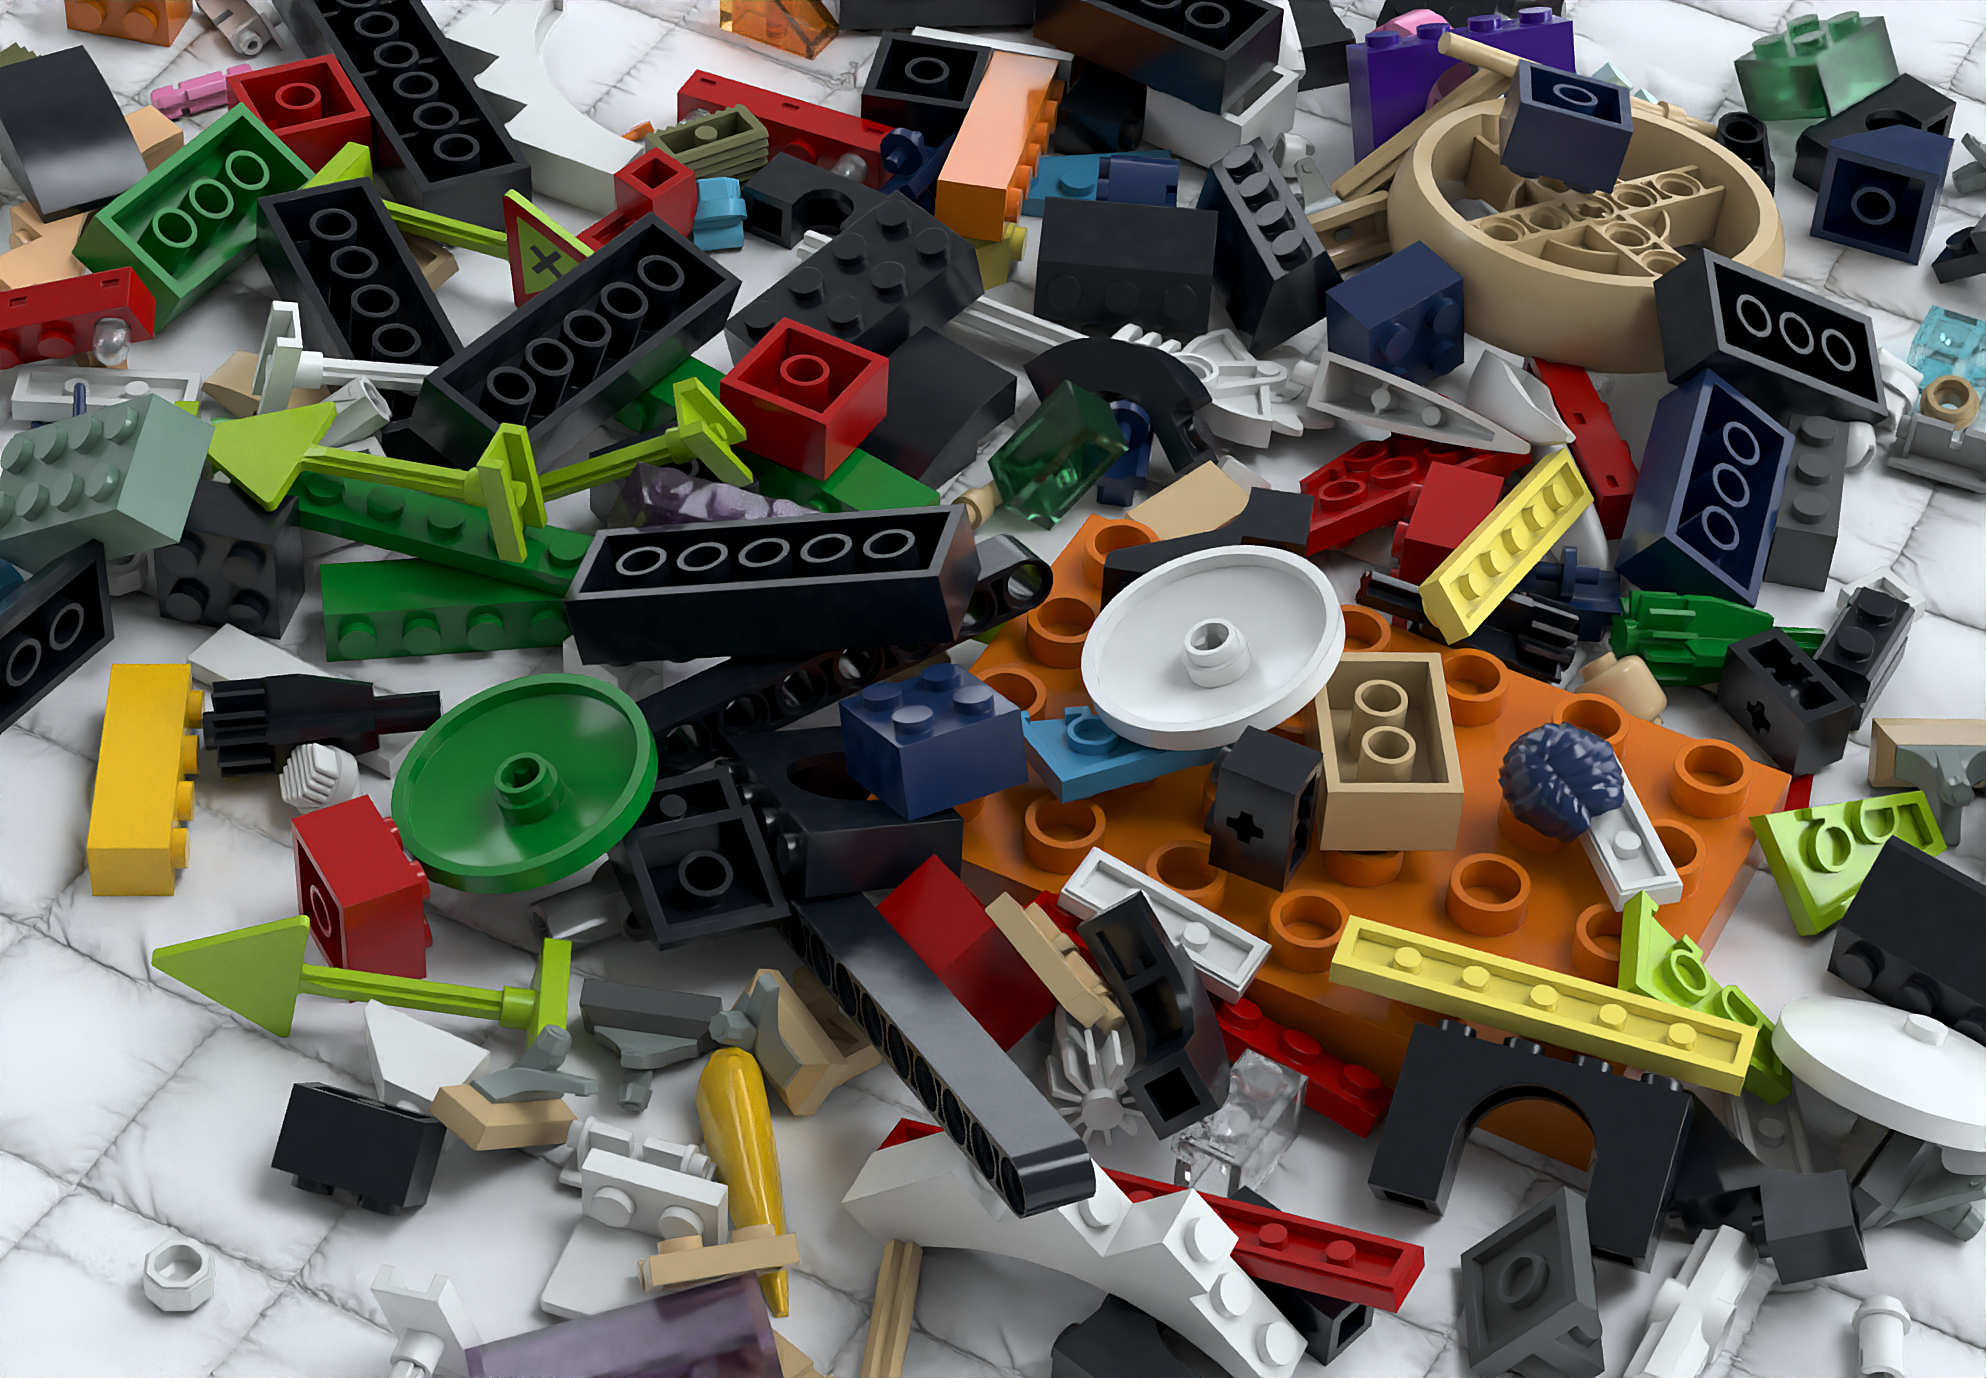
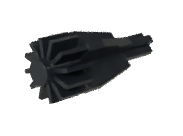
M1372 570L1370 572L1365 571L1360 578L1361 587L1355 596L1356 603L1408 620L1406 623L1408 632L1454 649L1470 648L1485 651L1501 660L1507 669L1550 685L1552 683L1560 684L1562 681L1561 672H1565L1574 659L1578 635L1572 634L1571 631L1579 621V617L1572 614L1575 607L1529 591L1527 593L1519 592L1518 594L1510 592L1470 636L1448 645L1440 629L1428 620L1424 612L1422 597L1417 590L1419 586Z
M300 673L213 682L211 700L214 711L203 712L202 724L206 750H217L218 768H221L222 779L275 773L282 774L284 773L283 767L288 765L287 759L292 757L291 751L296 749L298 745L302 746L313 743L322 746L331 745L356 757L380 749L379 735L426 731L443 716V702L440 690L375 696L373 682Z

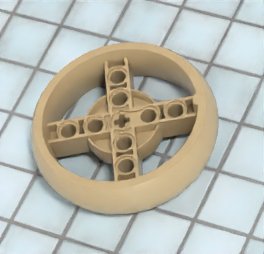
M1506 98L1482 101L1465 106L1437 120L1409 148L1399 164L1389 190L1387 225L1393 254L1419 240L1463 277L1464 332L1489 345L1527 359L1534 356L1546 359L1549 363L1558 362L1582 366L1586 371L1599 373L1643 374L1665 372L1653 281L1686 260L1672 248L1700 241L1712 252L1782 280L1784 273L1785 237L1783 224L1776 203L1761 178L1738 156L1714 140L1682 124L1635 108H1631L1633 134L1612 194L1597 190L1593 194L1579 193L1565 186L1563 181L1545 176H1540L1538 179L1520 177L1512 173L1507 166L1500 165L1499 118ZM1463 198L1471 200L1482 199L1499 213L1466 221L1449 204Z

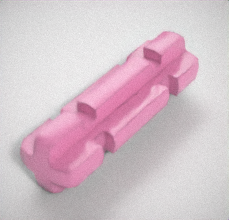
M241 64L227 68L226 75H222L221 71L179 82L178 89L175 90L173 85L155 89L150 94L151 105L169 120L182 117L183 110H187L188 114L226 104L228 103L226 77L251 72L253 69L249 64Z

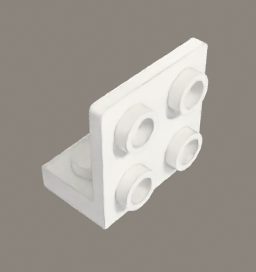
M591 1148L581 1167L582 1216L541 1295V1308L548 1313L669 1348H675L679 1345L707 1284L697 1285L694 1289L678 1292L665 1290L646 1294V1289L642 1290L640 1287L637 1261L646 1260L648 1256L659 1255L658 1242L679 1237L701 1235L703 1247L727 1244L728 1186Z

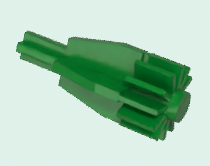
M1629 591V598L1621 597L1618 601L1622 615H1612L1611 621L1614 624L1611 629L1610 638H1608V645H1611L1617 661L1629 655H1636L1643 659L1660 687L1699 686L1720 682L1728 645L1777 626H1773L1775 619L1769 613L1713 596H1677V593ZM1780 627L1811 659L1826 637L1825 631L1820 628Z

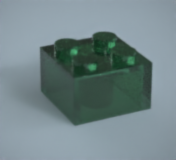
M1859 11L1844 12L1828 20H1819L1817 14H1808L1794 18L1786 23V31L1781 34L1768 35L1752 43V51L1733 61L1747 112L1759 117L1762 121L1832 118L1900 77L1884 16L1860 17Z

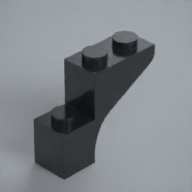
M1251 487L1248 503L1242 513L1224 527L1110 552L1104 564L1100 613L1117 594L1142 575L1171 560L1198 551L1233 545H1255L1281 549L1306 559L1314 496Z
M1687 1089L1682 1090L1683 1093L1692 1095L1695 1115L1667 1213L1670 1219L1681 1217L1691 1244L1695 1243L1696 1238L1698 1239L1703 1229L1714 1230L1722 1225L1732 1227L1745 1234L1753 1233L1760 1259L1773 1258L1782 1285L1868 1269L1860 1212L1845 1169L1825 1173L1798 1174L1769 1167L1757 1159L1694 1092Z

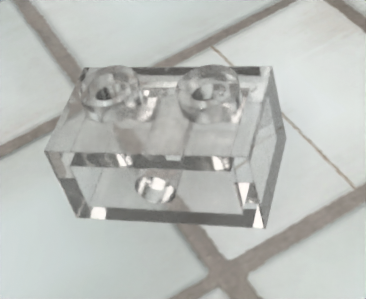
M1246 1049L1230 1070L1229 1095L1222 1108L1173 1135L1170 1149L1177 1154L1173 1185L1189 1189L1194 1188L1197 1191L1225 1198L1233 1196L1244 1185L1257 1192L1301 1132L1308 1077Z

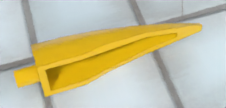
M739 1047L719 1049L711 1054L710 1061L700 1075L695 1101L707 1154L710 1156L711 1162L717 1165L715 1177L718 1183L728 1186V1210L736 1229L761 1224H774L776 1236L787 1234L780 1165L760 1066L752 1054ZM788 1270L763 1274L757 1280L774 1317H788Z

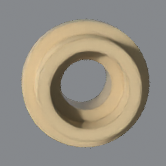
M1944 375L1936 378L1923 390L1919 408L1922 415L1955 424L1954 431H1959L1967 428L1975 421L1980 402L1978 394L1970 382L1957 375ZM1952 404L1956 406L1957 409H1947L1942 407L1941 405Z

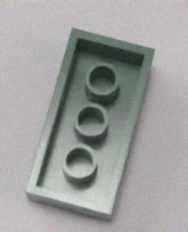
M152 393L15 434L7 443L0 459V465L3 468L0 477V558L34 575L50 561L93 538L104 543L106 561L179 543L215 427Z

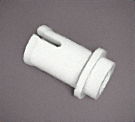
M1887 1295L1867 1297L1860 1303L1859 1309L1854 1312L1852 1317V1327L1854 1332L1859 1335V1370L1857 1378H1906L1904 1371V1336L1909 1333L1911 1327L1910 1316L1903 1309L1902 1303L1894 1297Z

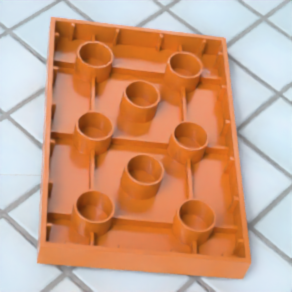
M1092 513L1050 566L1053 572V586L1045 601L1035 609L1028 610V612L1007 621L968 672L1018 706L1020 711H1028L1030 721L1064 719V708L1089 706L1091 714L1098 715L1083 680L1081 657L1087 635L1100 614L1106 557L1110 552L1117 549L1163 541V539L1158 538L1151 528L1140 522L1128 519L1109 520ZM1346 604L1340 605L1345 622L1346 635L1343 652L1440 653L1464 787V798L1455 851L1320 850L1316 820L1314 819L1310 851L1283 893L1208 864L1211 835L1204 832V825L1217 793V787L1210 784V775L1215 761L1207 765L1193 766L1161 775L1148 782L1133 783L1098 793L1085 800H1074L1062 804L1026 760L1028 782L953 807L964 818L961 881L986 907L1005 891L1022 907L1045 890L1052 894H1060L1068 880L1095 846L1272 945L1267 961L1242 997L1256 1004L1262 1011L1263 1016L1282 1027L1309 1034L1320 1043L1322 1050L1346 1064H1356L1371 1070L1381 1079L1384 1086L1395 1091L1415 1022L1435 1027L1438 1019L1465 1024L1477 1031L1476 1038L1503 1045L1505 1037H1515L1536 1043L1545 1049L1544 1056L1571 1063L1574 1055L1593 1057L1614 1067V1075L1639 1081L1645 1071L1328 981L1331 961L1349 916L1353 915L1618 989L1623 911H1615L1578 837L1571 843H1561L1557 838L1544 836L1529 825L1517 820L1509 809V804L1502 796V788L1498 782L1501 778L1499 768L1504 765L1502 758L1509 751V746L1519 736L1546 723H1556L1559 725L1562 722L1571 723L1576 728L1596 734L1611 744L1619 763L1683 883L1680 902L1658 905L1659 909L1653 917L1676 941L1687 934L1703 951L1700 959L1703 965L1765 856L1748 817L1783 812L1792 775L1750 760L1741 749L1731 743L1718 739H1694L1627 714L1620 704L1608 697L1593 693L1574 694L1507 669L1501 660L1485 651L1448 647L1389 625L1382 615L1370 608ZM1300 710L1266 731L1305 746ZM871 794L867 800H878L879 798ZM1543 1100L1515 1101L1495 1109L1476 1125L1477 1128L1585 1172L1589 1171L1597 1156L1596 1139L1589 1127L1576 1114L1552 1102Z

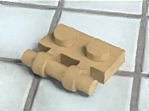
M1005 891L985 909L987 914L1061 1005L1087 1029L1095 1023L1104 1035H1109L1111 1030L1118 1031L1125 1024L1126 1017L1114 1003L1116 995L1112 988L1102 977L1096 975L1080 956V950L1067 934L1061 933L1036 902H1033L1024 909Z
M761 1224L730 1231L731 1238L727 1244L703 1247L701 1235L679 1237L658 1242L659 1255L648 1256L646 1260L637 1261L640 1287L642 1290L646 1289V1294L665 1290L678 1292L694 1289L697 1285L732 1279L739 1282L758 1279L763 1274L792 1270L800 1263L796 1233L776 1236L774 1224Z

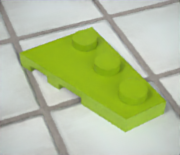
M1923 790L1748 817L1799 936L1817 935L1843 918L1885 842L1892 835L1933 857L1948 849Z
M1642 889L1624 903L1618 989L1759 1028L1742 1088L1748 1089L1769 1105L1774 1106L1792 1093V1072L1781 1062L1772 1047L1771 1038L1775 1025L1736 985H1728L1722 988L1708 974L1700 961L1703 951L1687 934L1676 941L1658 923L1653 915L1657 913L1659 906Z

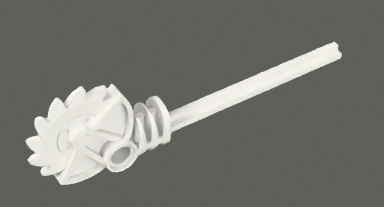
M811 230L807 231L804 234L803 244L797 249V258L804 262L830 242L832 238ZM983 296L979 297L951 319L954 322L1037 354H1042L1052 347L1067 341L1089 338ZM1131 323L1125 325L1111 337L1113 339L1156 347L1187 365L1201 380L1213 399L1212 402L1194 413L1207 423L1212 434L1247 446L1268 449L1271 430L1300 437L1303 434V428L1326 429L1334 426L1335 419L1333 417L1335 415L1307 406L1312 388L1293 381L1292 375L1296 364L1300 360L1307 361L1304 355L1293 346H1284L1282 351L1273 348L1255 359L1232 331L1226 328L1208 332L1193 339L1181 352L1180 342L1171 339L1162 344L1160 334L1151 332L1143 336L1142 328ZM1321 360L1311 361L1310 363L1319 366ZM1124 395L1118 396L1120 399H1129Z

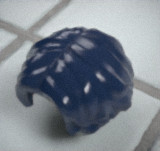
M1562 722L1559 725L1556 723H1546L1541 727L1527 731L1509 746V751L1502 758L1504 765L1499 768L1501 778L1498 782L1502 788V796L1509 804V809L1513 812L1515 818L1544 836L1557 838L1561 843H1571L1589 828L1592 817L1599 816L1610 810H1616L1624 803V778L1621 776L1622 769L1616 760L1611 744L1596 734L1576 728L1571 723Z

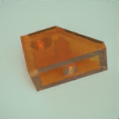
M720 0V28L812 61L839 35L837 21L821 0Z

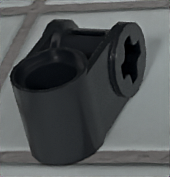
M1730 112L1723 115L1718 121L1714 141L1744 161L1761 178L1774 198L1775 165L1770 156L1765 123L1759 117L1746 112Z

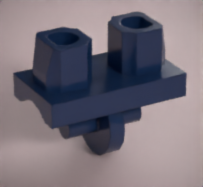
M904 128L891 130L882 139L880 151H882L881 156L884 169L893 175L878 191L891 195L897 190L934 216L937 179L958 133L950 135L939 147L932 148L925 146V138L918 131H910Z
M1129 399L1112 403L1098 401L1086 467L1085 484L1098 485L1096 502L1100 504L1130 507L1133 504L1134 491H1145L1155 432L1146 411Z
M1563 546L1560 563L1538 561L1511 590V592L1517 594L1529 591L1575 607L1572 614L1577 615L1579 621L1571 633L1578 635V641H1602L1608 626H1613L1614 624L1611 621L1612 615H1621L1618 602L1620 596V573L1600 570L1599 567L1577 565V547Z

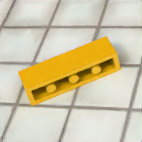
M191 664L111 665L86 848L92 896H174L177 868H188L189 829L182 828V821L194 820L195 786L194 782L187 781L188 775H198L200 771L199 735H193V729H203L202 717L203 712L206 710L204 690H193Z

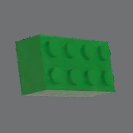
M240 102L95 214L71 253L92 273L131 266L156 299L154 333L157 335L257 254V198L300 190L316 174Z

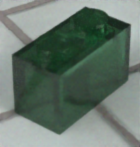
M1065 379L987 463L1005 508L1050 531L1129 448L1109 402Z

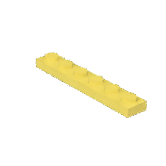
M1566 447L1546 455L1417 588L1422 597L1423 609L1428 620L1440 629L1448 645L1470 636L1594 501Z
M1353 915L1349 916L1331 961L1328 980L1354 989L1739 1097L1759 1031L1757 1027Z

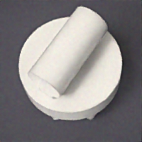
M1879 347L1877 353L1889 417L1876 426L1894 432L1897 430L1902 414L1908 416L1913 410L1919 398L1917 387L1920 385L1924 375L1885 348Z
M313 743L296 746V749L291 751L292 757L287 759L288 765L283 767L284 773L279 775L283 801L296 806L304 815L363 796L356 759L352 754L331 745L322 746Z

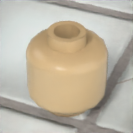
M1609 651L1578 670L1584 682L1575 688L1574 694L1593 693L1602 695L1620 704L1627 714L1659 726L1664 723L1659 714L1666 707V695L1643 659L1639 656L1629 655L1617 661L1613 653Z

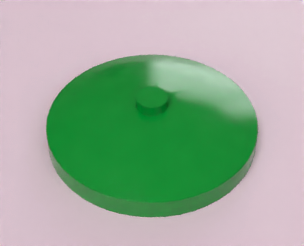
M571 673L537 674L517 678L488 688L456 705L432 724L417 740L404 759L395 779L391 799L392 819L397 825L402 844L411 860H417L421 864L426 876L437 883L459 891L476 894H506L534 889L563 879L591 864L609 851L633 827L643 813L655 787L658 773L657 747L647 721L637 704L625 692L608 682L586 675Z

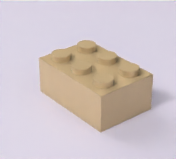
M1342 652L1340 661L1328 682L1311 701L1300 709L1305 746L1324 753L1315 811L1319 849L1341 851H1455L1464 798V787L1440 653Z

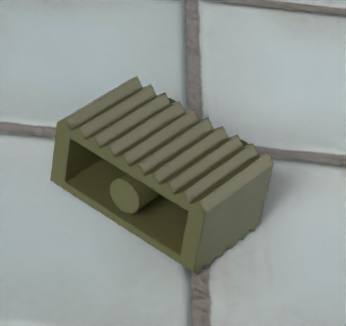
M736 104L735 108L726 107L725 111L717 110L715 114L707 113L705 118L697 116L695 121L687 120L685 124L677 123L675 127L667 126L666 130L657 129L656 133L647 132L645 136V153L654 147H658L694 171L696 181L718 177L738 179L742 196L744 184L768 163L766 156L769 153L766 147L769 146L767 141L769 134L766 127L745 105Z

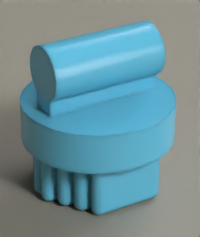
M718 177L696 181L698 205L693 220L695 222L691 230L692 243L702 251L744 247L741 221L747 219L745 200L741 199L739 180L729 177Z

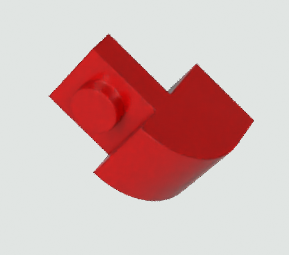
M654 147L613 174L617 209L575 236L596 252L651 211L685 238H688L695 222L693 220L698 205L695 172L658 147Z

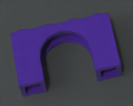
M1532 7L1519 10L1518 19L1501 21V16L1480 15L1468 18L1467 27L1450 29V24L1428 23L1417 26V34L1399 37L1397 31H1377L1365 34L1364 43L1346 45L1355 165L1425 113L1427 98L1436 81L1446 70L1462 62V60L1441 54L1438 51V42L1443 33L1448 31L1539 64L1576 74L1573 21L1552 15V8ZM1508 91L1504 93V98L1507 97Z

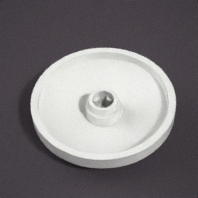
M1233 545L1211 548L1184 555L1158 566L1136 579L1117 594L1099 614L1087 635L1081 657L1082 676L1094 709L1109 728L1132 742L1147 747L1174 751H1192L1236 743L1248 725L1263 731L1275 727L1302 709L1318 694L1328 682L1340 661L1346 636L1345 622L1331 582L1320 569L1305 558L1288 551L1266 546Z
M1812 996L1798 998L1784 1005L1772 1033V1047L1781 1062L1811 1088L1852 1112L1893 1130L1944 1146L1986 1152V1047L1933 1018L1876 1003L1838 997Z

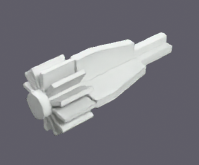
M1116 997L1114 1003L1124 1014L1122 1007ZM1059 1003L1056 1008L1051 1056H1048L1046 1060L1048 1077H1044L1047 1100L1072 1128L1077 1126L1078 1135L1085 1145H1087L1093 1130L1103 1131L1106 1146L1113 1145L1111 1129L1117 1125L1133 1137L1137 1134L1135 1116L1144 1119L1146 1117L1124 1082L1125 1077L1135 1063V1047L1127 1019L1118 1031L1111 1030L1109 1035H1104L1095 1023L1087 1029Z

